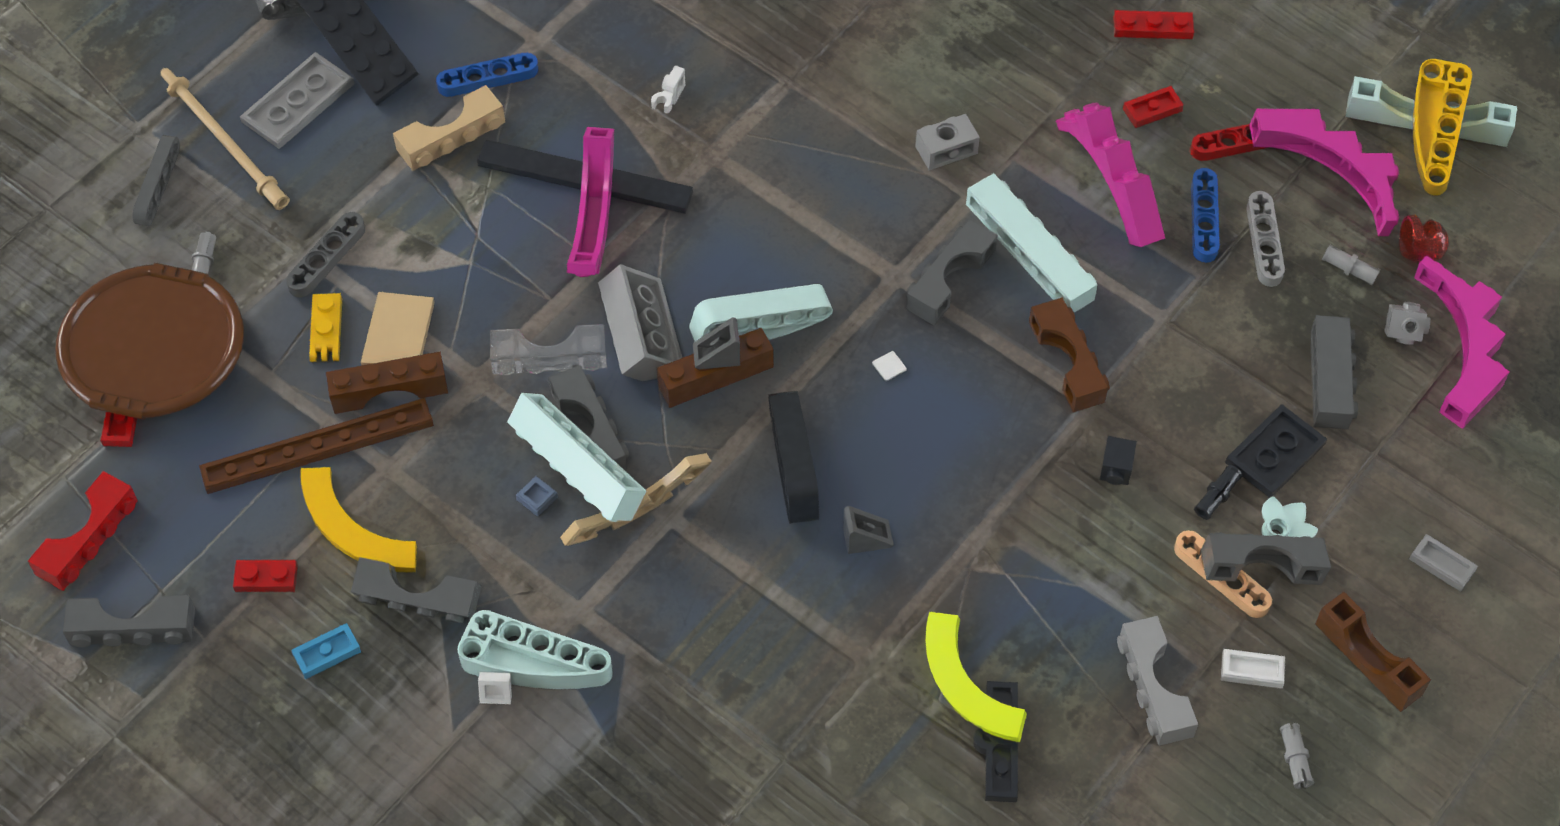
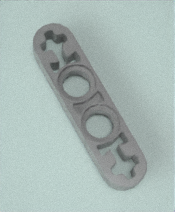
M1256 191L1249 196L1246 210L1257 276L1263 285L1273 287L1281 283L1285 273L1274 202L1268 193ZM1256 202H1259L1261 206H1264L1263 212L1261 214H1259L1260 209L1259 205ZM1265 223L1270 226L1271 230L1261 231L1256 225ZM1267 245L1272 247L1275 252L1265 254L1261 251L1260 247ZM1270 263H1272L1271 269L1272 273L1275 274L1274 276L1267 271Z

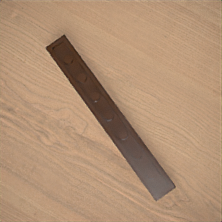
M422 398L199 465L207 494H211L434 426L426 399Z

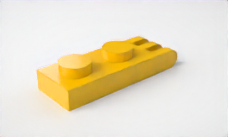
M341 293L312 294L310 362H317V352H321L322 362L328 361L329 352H332L333 361L340 360Z

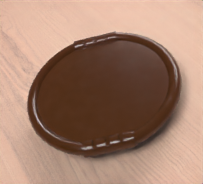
M160 263L137 266L114 273L100 280L73 303L64 316L58 330L55 348L56 362L62 379L68 388L80 400L89 405L90 408L145 420L146 418L165 416L189 408L214 392L227 379L239 359L244 341V325L236 301L219 282L211 278L207 273Z

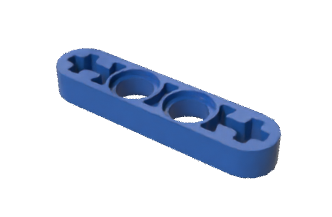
M527 52L444 70L436 77L437 89L442 96L452 97L473 92L485 85L488 88L531 79L538 73V61L535 55ZM498 68H504L507 70V72L504 75H496L493 73ZM472 74L482 76L477 81L468 80V77Z
M1200 168L1195 171L1191 183L1193 255L1198 261L1208 263L1215 260L1220 246L1218 178L1213 170ZM1201 179L1206 180L1208 184L1206 190H1202L1203 181ZM1208 200L1212 206L1203 208L1198 204V201ZM1208 222L1213 228L1211 230H1203L1198 224ZM1204 240H1208V250L1210 251H1204V247H1202Z

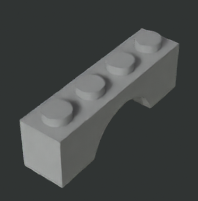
M1158 616L1124 623L1120 636L1117 637V644L1120 653L1125 654L1127 657L1128 676L1131 681L1136 682L1139 706L1145 708L1147 712L1148 731L1151 736L1156 737L1157 743L1160 746L1193 738L1198 722L1189 698L1167 691L1155 678L1153 664L1164 656L1168 642Z

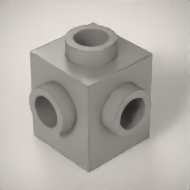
M1404 302L1403 306L1389 304L1385 333L1387 337L1397 338L1396 341L1403 344H1414V341L1422 342L1423 334H1428L1430 318L1427 317L1425 310L1420 308V304L1413 302Z

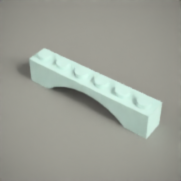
M1355 76L1348 96L1345 117L1413 129L1415 100L1397 93L1382 81ZM1492 101L1466 106L1459 138L1507 147L1515 128L1517 106ZM1444 126L1441 128V130L1446 133H1451L1454 131V129L1449 126Z

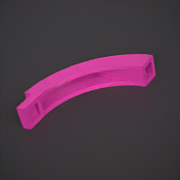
M587 127L583 136V168L579 214L575 239L567 262V273L575 274L579 277L599 274L602 264L609 220L613 174L614 129Z

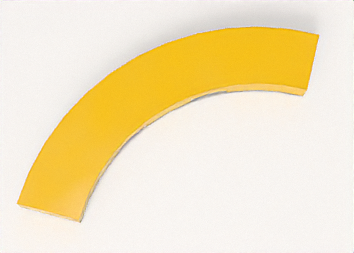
M330 467L301 468V485L307 508L315 525L332 545L359 561V557L389 563L395 567L396 572H416V541L389 539L364 529L345 513L336 499L332 486Z

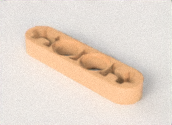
M1183 531L1176 539L1174 546L1175 554L1206 580L1202 556L1200 555L1205 539L1194 531ZM1191 542L1194 544L1193 548L1185 549L1183 547L1184 543L1189 544ZM1243 570L1240 571L1237 577L1242 583L1240 589L1230 588L1226 581L1206 580L1253 618L1264 617L1270 610L1272 604L1270 593ZM1249 589V594L1246 593L1245 597L1243 598L1242 596L1245 594L1246 590ZM1260 599L1263 601L1262 605H1252L1253 600L1257 601Z

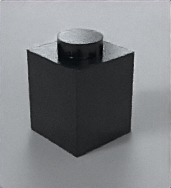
M1108 436L1099 480L1107 481L1112 485L1129 484L1137 441Z

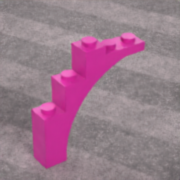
M1091 103L1083 106L1084 111L1080 112V109H1074L1065 112V117L1056 120L1058 130L1072 134L1084 146L1097 164L1115 199L1129 244L1143 247L1165 239L1150 176L1138 173L1130 141L1118 138L1110 107L1101 106L1099 103Z
M1256 109L1249 124L1254 147L1284 149L1302 154L1326 165L1349 182L1365 200L1373 213L1378 236L1390 235L1394 226L1399 221L1398 210L1394 208L1392 188L1394 181L1398 179L1399 169L1397 164L1394 163L1392 153H1362V145L1358 142L1356 131H1326V124L1321 119L1319 109Z
M1426 256L1419 263L1414 278L1435 292L1446 305L1458 328L1463 350V366L1460 379L1445 397L1439 413L1463 429L1503 387L1510 372L1500 362L1491 359L1499 350L1506 335L1498 326L1488 322L1495 314L1502 296L1480 281L1474 287H1471L1462 278L1455 276L1445 269L1442 264Z

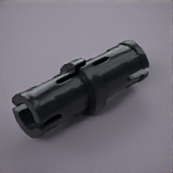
M1228 465L1219 478L1209 484L1207 493L1194 507V511L1199 517L1205 520L1210 519L1221 502L1224 503L1230 497L1229 492L1239 479L1242 478L1240 470L1232 465Z

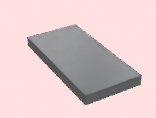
M315 52L240 116V120L244 125L280 149L355 84L354 79Z

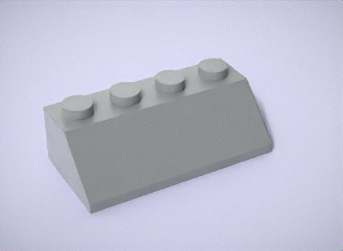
M620 264L598 282L622 375L640 381L656 379L658 367L682 358L660 278Z

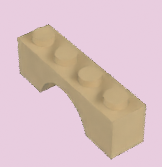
M487 85L463 97V111L454 122L445 126L430 127L416 121L393 133L396 150L412 171L428 165L431 161L451 153L454 149L467 142L474 141L477 137L490 130L497 129L505 123L503 105Z

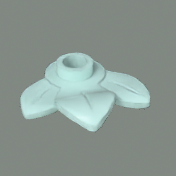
M1272 496L1263 504L1261 513L1265 522L1262 526V535L1309 536L1313 538L1317 534L1318 528L1309 523H1304L1306 518L1305 503H1291L1282 506ZM1272 530H1278L1281 534H1276Z

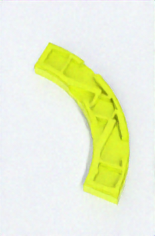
M929 612L926 626L927 658L934 680L945 699L966 721H970L986 733L1005 740L1020 742L1027 716L1025 709L1011 707L992 699L971 681L963 669L959 658V616Z

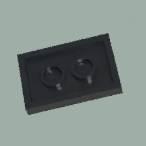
M1281 404L1227 456L1225 463L1239 469L1243 478L1270 498L1326 444L1327 438Z

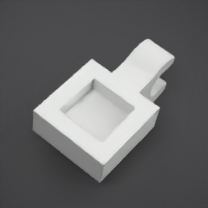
M674 66L670 75L667 74L664 77L662 83L664 91L652 96V109H655L659 103H665L664 113L671 111L672 104L675 105L685 87L684 68Z

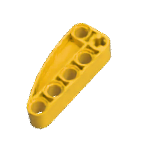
M1428 59L1422 63L1418 76L1413 111V141L1418 172L1424 190L1430 195L1437 196L1443 194L1448 187L1472 80V71L1467 65L1439 59ZM1433 72L1437 74L1438 77L1428 78L1425 74ZM1456 78L1462 79L1461 82H1456ZM1456 102L1460 106L1457 108H1451L1447 105V103ZM1444 126L1452 127L1454 131L1451 133H1446L1442 131L1441 128ZM1438 151H1444L1449 156L1445 158H1440L1435 153ZM1439 176L1443 181L1434 183L1430 180V177Z

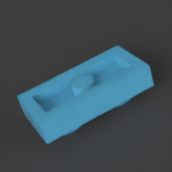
M345 623L292 649L291 652L306 680L361 653V649L348 624Z

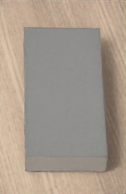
M1427 534L1409 558V560L1460 592L1478 568L1476 564Z

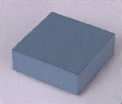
M537 476L516 494V500L536 516H539L558 498V493Z

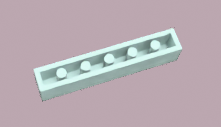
M993 173L968 188L966 205L990 231L998 235L997 239L1053 300L1063 297L1067 307L1070 306L1073 312L1078 311L1095 300L1097 290L1095 278L1090 273H1086L1079 265L1076 257L1069 254L1062 247L1059 239L1054 235L1052 236L1044 228L1042 221L1031 214L1024 201L1018 199L1010 191L1005 181H1001Z
M521 393L507 421L516 430V434L520 438L527 440L533 446V451L545 457L550 462L551 468L564 475L569 485L582 492L587 502L601 510L604 518L612 522H617L618 520L631 521L646 490L542 394Z

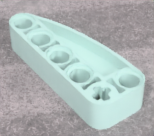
M820 284L710 298L700 302L695 307L689 329L694 341H697L734 317L737 319L739 336L762 327L768 340L823 321L831 316L833 309L823 286Z
M488 610L478 611L471 617L458 644V654L464 671L479 676V672L510 673L512 685L545 689H581L603 686L611 680L613 674L611 658L606 650ZM511 636L519 637L516 641L507 640ZM538 646H547V649L543 651L535 650ZM472 652L479 653V655L474 658L466 657L468 654ZM567 655L576 656V658L569 661L563 659ZM597 664L605 666L601 670L592 669V667Z

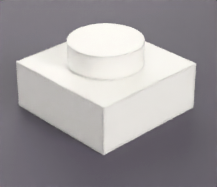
M479 672L480 703L511 704V674Z

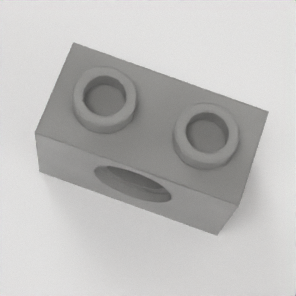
M963 114L957 117H950L933 125H926L917 130L915 147L928 170H932L978 154L980 137L968 116Z

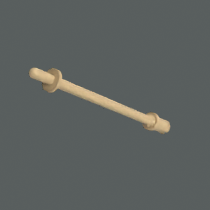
M168 68L162 69L161 76L169 84L167 93L171 97H181L256 181V190L261 196H265L276 210L285 208L290 198L277 186V180L273 176H265L189 92V80L186 77H176Z

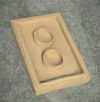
M378 292L361 365L423 355L435 303L434 298Z

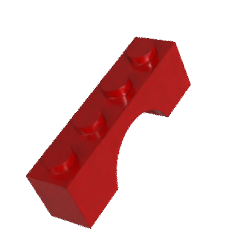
M105 471L98 476L85 492L91 505V515L87 524L70 537L62 539L46 538L28 560L36 576L62 591L78 578L80 570L97 555L99 547L107 538L115 533L118 524L126 515H129L134 510L138 501L132 486Z

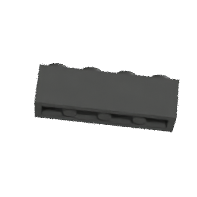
M1316 315L1311 328L1313 427L1349 429L1352 419H1356L1358 415V402L1353 401V394H1356L1357 377H1352V370L1356 366V353L1351 351V346H1354L1355 329H1351L1350 318Z

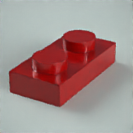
M1168 86L1124 102L1123 111L1133 126L1138 128L1182 112L1184 104L1172 86Z
M236 560L233 581L234 591L295 592L298 570L297 561Z

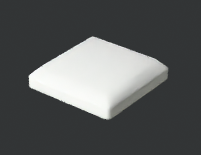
M894 351L872 362V365L885 381L907 370Z

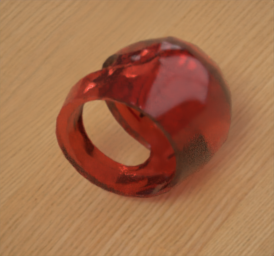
M1407 215L1402 221L1399 234L1401 255L1417 264L1426 256L1437 262L1448 250V233L1437 221L1429 219L1422 226L1417 215Z

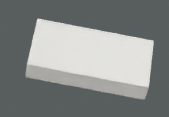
M1230 649L1223 650L1221 681L1283 688L1285 656Z

